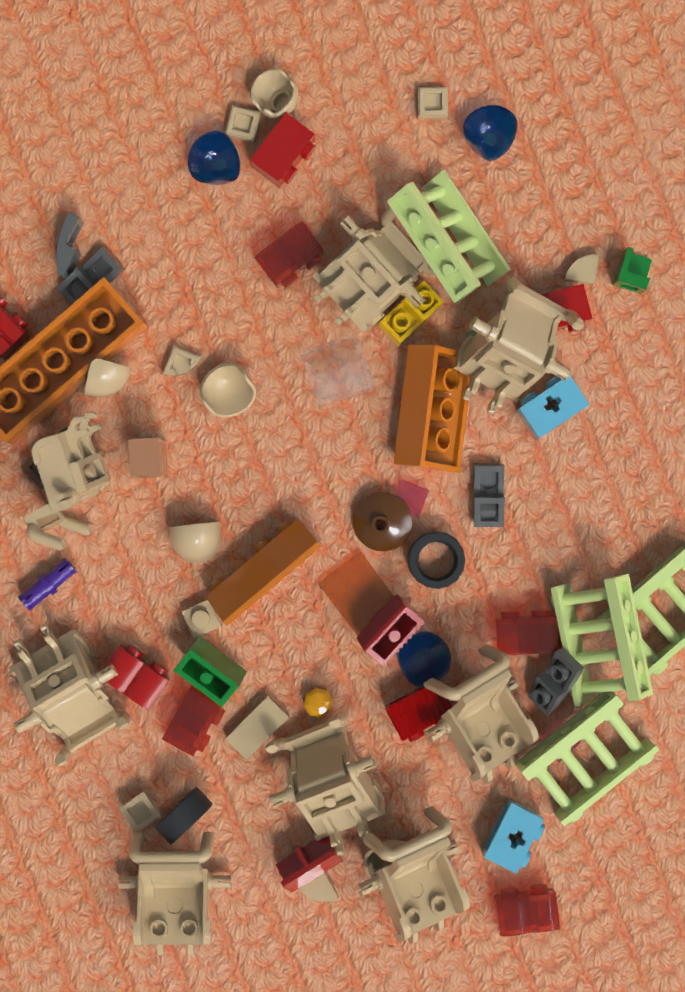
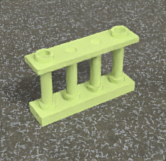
M445 170L441 171L422 187L424 192L420 193L414 182L406 184L387 201L454 303L462 300L481 285L478 280L482 277L486 285L490 286L511 270ZM432 202L441 217H436L428 203ZM448 227L458 242L453 243L444 228ZM462 253H466L474 268L469 267L461 255Z
M685 543L632 588L636 609H641L670 642L660 652L655 654L642 638L649 675L654 674L656 676L665 670L668 666L666 661L685 646V630L678 634L650 602L652 600L650 595L658 588L661 591L665 590L685 614V595L674 584L673 581L675 579L672 577L680 569L685 571ZM610 609L606 610L597 620L610 618Z
M629 574L604 579L605 587L599 589L572 592L571 583L551 587V603L556 612L562 647L584 667L580 677L570 690L575 707L594 700L593 693L624 690L627 693L628 702L640 701L653 695ZM607 600L611 614L610 618L578 622L575 604ZM613 630L615 633L617 648L584 651L581 634ZM615 660L621 663L623 678L590 681L587 664Z
M614 692L601 693L514 763L528 781L532 778H538L560 806L554 811V814L564 827L568 823H573L580 819L583 811L639 766H644L651 762L654 754L659 751L657 746L647 737L640 742L623 721L618 712L619 708L624 704ZM603 721H609L631 749L618 761H616L594 733L595 728ZM579 740H585L607 768L594 780L571 752V747ZM556 759H562L584 787L570 799L547 771L548 765Z

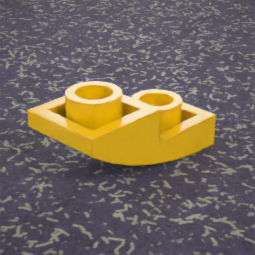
M425 281L415 288L425 299L419 307L415 308L405 297L378 324L397 346L403 343L444 303Z

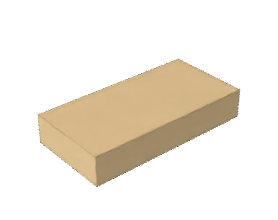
M268 695L225 739L247 760L289 718V715Z

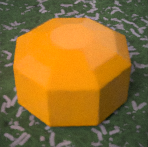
M315 687L306 693L304 707L310 716L322 718L331 712L333 698L327 689Z

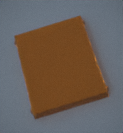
M361 551L318 583L320 589L326 593L357 636L394 597L367 561L365 554L361 553Z

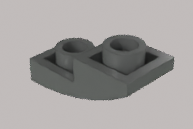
M561 648L555 652L545 672L536 677L527 696L547 716L551 715L570 692L583 672L584 667L564 648Z

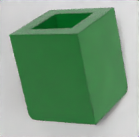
M627 247L622 253L612 286L642 294L647 290L650 278L647 275L652 260L634 254V248Z

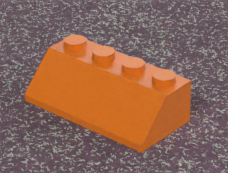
M408 345L393 464L460 473L469 401L462 399V395L470 381V377L454 369L457 350L438 345Z
M291 518L286 520L277 528V531L280 533L272 541L266 537L254 548L257 553L251 559L247 560L243 557L231 567L234 572L226 580L220 576L207 587L211 592L206 598L226 626L322 546L299 518L294 522Z

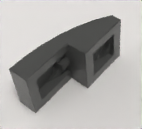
M70 212L67 213L63 222L56 252L57 274L64 280L73 272L81 257V254L72 246L84 225V222L78 216Z
M101 247L82 267L76 268L57 289L72 305L103 277L111 283L125 268L106 247Z
M474 463V527H504V464Z

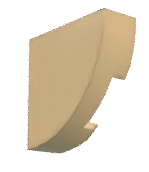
M586 255L576 260L567 270L564 281L593 286L595 284L599 255Z
M173 346L162 373L167 376L185 375L197 367L202 357Z
M326 872L299 888L305 896L314 901L330 902L339 898Z

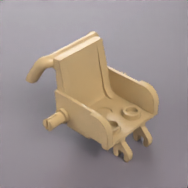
M389 204L381 217L383 227L381 230L375 231L371 228L365 231L363 228L360 229L350 216H347L344 219L345 221L340 223V226L352 237L351 240L353 242L323 270L317 271L312 276L323 288V291L314 297L317 303L330 295L344 311L335 320L338 326L350 318L362 332H366L385 316L383 312L400 295H404L415 308L425 301L415 290L413 283L422 272L429 275L435 273L421 252L395 225L393 219L396 215Z
M515 277L507 280L508 290L501 311L488 323L477 317L472 319L469 329L474 330L477 334L475 336L470 335L462 343L454 365V369L470 377L462 399L469 401L471 393L473 395L477 393L480 383L495 391L487 409V412L492 415L495 413L496 407L499 409L502 407L505 396L515 402L519 401L521 394L529 389L545 373H552L563 381L568 379L571 369L557 363L555 359L558 341L556 340L558 323L561 320L567 321L575 330H581L585 326L584 321L575 311L563 308L521 284Z
M89 412L84 416L73 418L68 430L42 438L32 448V458L34 464L37 465L49 501L45 506L24 517L25 524L27 525V536L37 543L57 550L66 548L67 544L64 539L44 532L56 525L83 535L93 533V528L90 524L65 516L61 511L75 506L74 503L99 494V491L110 483L101 453H95L91 441L92 433L101 429L100 424L92 426L89 423L90 419L97 417L96 412Z
M43 624L39 628L46 635L44 639L48 645L30 654L19 639L13 643L19 650L18 655L22 660L9 669L18 678L31 709L28 715L13 724L19 734L33 725L37 726L40 724L50 734L54 732L61 737L65 744L56 756L55 763L57 766H63L68 762L74 751L115 726L118 729H125L131 718L126 711H117L116 707L109 700L103 686L104 682L118 675L113 664L97 672L91 660L94 658L91 649L75 629L57 639L50 628Z
M488 644L479 648V653L495 661V663L457 687L452 688L434 678L424 682V686L430 691L448 700H457L458 702L441 716L438 724L424 732L425 737L436 732V734L427 739L432 743L442 735H448L472 773L469 776L474 782L484 776L482 781L485 784L493 780L492 769L506 760L505 766L507 768L513 767L516 762L515 754L539 739V734L531 719L527 720L510 693L519 687V683L516 682L508 687L509 684L516 680L507 669L510 665L509 656Z
M338 713L332 716L329 721L290 737L276 738L265 746L266 751L269 753H276L280 750H289L291 752V768L287 769V787L283 791L270 795L271 804H273V807H277L288 801L295 802L313 828L315 839L318 841L330 836V844L332 847L336 846L338 856L344 854L345 851L340 836L341 831L357 826L359 836H366L370 834L367 821L385 815V803L381 789L376 780H371L365 772L377 767L376 759L373 755L361 760L356 758L348 744L345 728L348 723V716L345 713Z
M433 806L423 809L424 815L438 827L391 849L373 833L363 837L364 843L380 858L393 864L375 871L376 874L372 875L371 879L357 884L356 887L357 890L363 889L358 892L361 897L375 890H380L397 931V934L394 935L397 942H403L408 939L413 944L418 941L419 931L432 925L436 931L444 928V919L456 913H462L470 907L465 888H460L447 857L459 852L458 846L453 847L457 845V842L455 840L450 841L448 838L452 830L451 822Z
M214 832L203 833L199 851L147 852L141 851L144 833H133L129 847V856L133 862L139 864L137 876H119V882L130 883H118V889H137L138 891L137 921H133L134 945H157L158 955H165L164 945H187L188 955H195L194 945H213L211 922L209 921L210 890H213V888H231V882H219L231 881V875L209 874V870L201 866V863L207 861L212 854Z

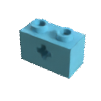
M570 375L565 381L557 376L544 384L547 388L546 391L538 396L533 391L519 401L522 407L517 409L516 412L535 440L541 438L590 405ZM546 398L549 401L555 399L558 403L555 405L554 410L546 411L544 408L547 404Z
M508 798L481 850L484 858L517 874L519 868H525L530 859L531 851H529L533 840L538 841L544 831L545 824L542 823L544 818L540 813ZM518 831L521 839H514L512 842L509 834L515 835Z

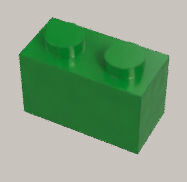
M200 635L184 653L173 670L221 707L240 686L247 672Z

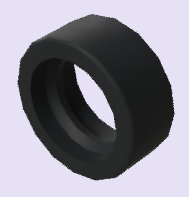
M430 532L423 534L414 541L409 549L407 562L410 573L416 581L426 587L440 589L450 586L459 579L464 571L465 555L462 546L454 537L447 533ZM434 542L443 543L448 546L454 557L453 567L450 572L439 578L429 577L424 574L418 562L419 554L423 547Z
M195 787L155 826V829L169 844H173L208 811L213 803L198 787Z

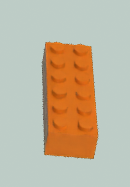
M104 277L0 366V437L5 443L14 445L82 386L87 380L89 368L94 359L112 360L148 328Z

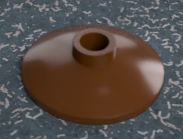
M377 492L366 496L357 505L353 514V528L358 539L368 548L376 551H390L401 546L409 537L412 529V515L407 504L398 496L387 492ZM383 519L386 522V528H378L376 520Z

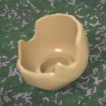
M265 70L256 77L251 86V100L265 116L272 119L282 118L285 113L289 114L294 110L299 100L298 87L293 79L283 70Z

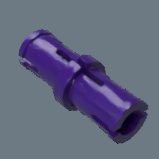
M64 557L48 573L39 575L37 577L39 580L24 593L20 594L18 598L31 611L49 594L54 595L58 592L57 588L73 574H76L77 571Z

